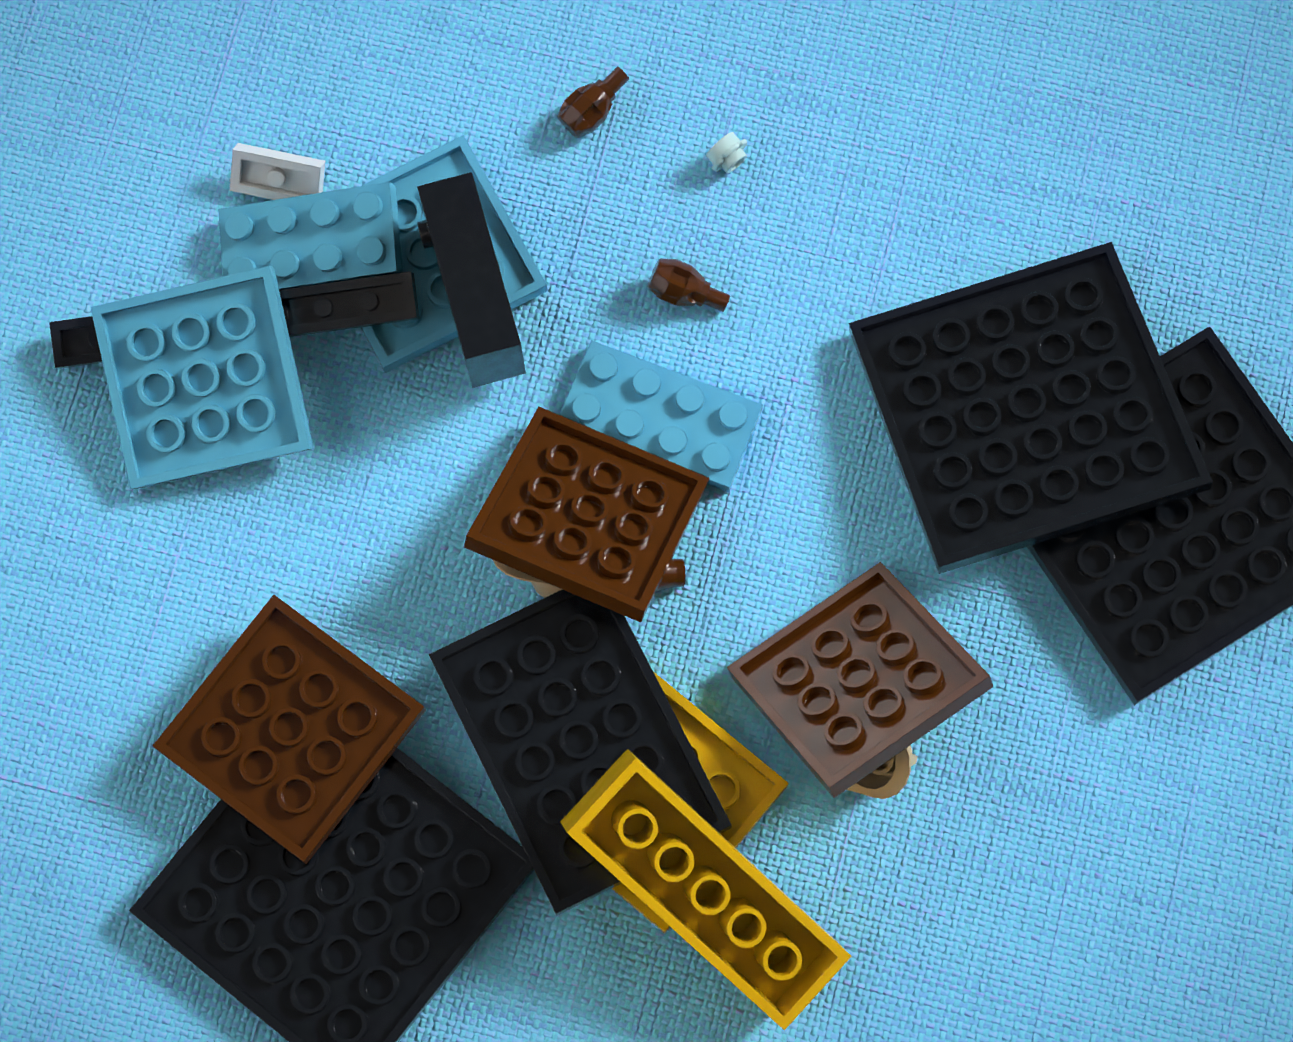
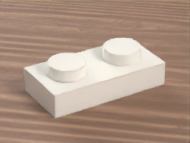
M237 143L232 151L230 191L271 200L323 192L326 161Z

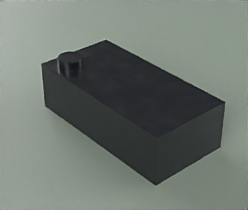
M472 172L417 186L425 220L417 222L424 249L430 247L434 249L472 388L526 374L521 342Z

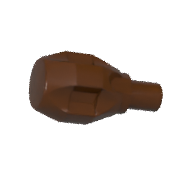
M617 66L603 81L598 79L595 83L592 82L577 88L564 100L557 115L558 120L576 138L594 132L606 120L612 106L611 102L616 98L615 93L630 80L629 77Z
M658 259L647 285L648 289L659 299L676 306H694L695 304L702 306L705 304L724 312L730 299L729 294L710 287L711 283L705 281V278L692 265L677 259Z

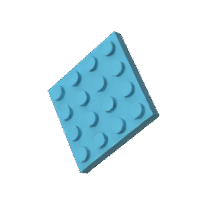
M464 135L361 185L390 181L396 186L402 272L414 273L420 319L361 327L385 373L458 337L433 247L424 249L417 222L425 220L417 186L472 172L511 309L548 291L545 280Z
M265 266L91 307L130 489L143 488L314 449L273 266Z

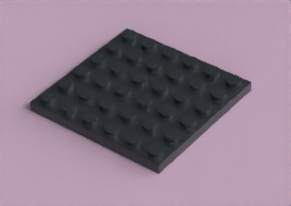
M1112 242L849 323L850 335L939 574L1207 491L1212 487L1213 481Z
M1210 326L1161 355L1160 358L1213 481L1211 489L1027 546L1134 706L1293 606V442Z
M396 748L307 864L223 800H220L129 911L289 1042H399L533 873L534 869L522 845L400 749Z

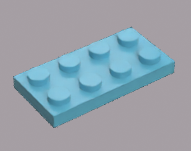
M390 181L218 209L223 276L265 266H273L278 288L283 290L403 273L396 186Z
M591 340L560 415L709 477V485L730 492L761 415L763 404Z

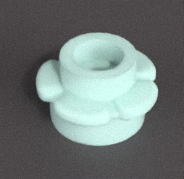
M730 132L721 138L706 154V157L713 164L712 169L716 172L724 169L728 174L739 167L748 156L744 152V148L748 143L747 140H740L734 132Z

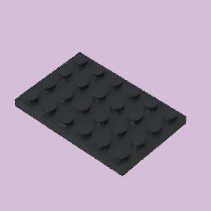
M562 589L429 654L556 916L621 884L612 873L565 831L560 821L627 749L720 834L732 828L716 793L624 615Z

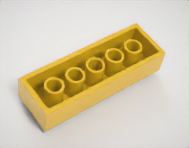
M629 749L617 759L560 821L565 831L783 1030L794 1021L852 957L828 932Z

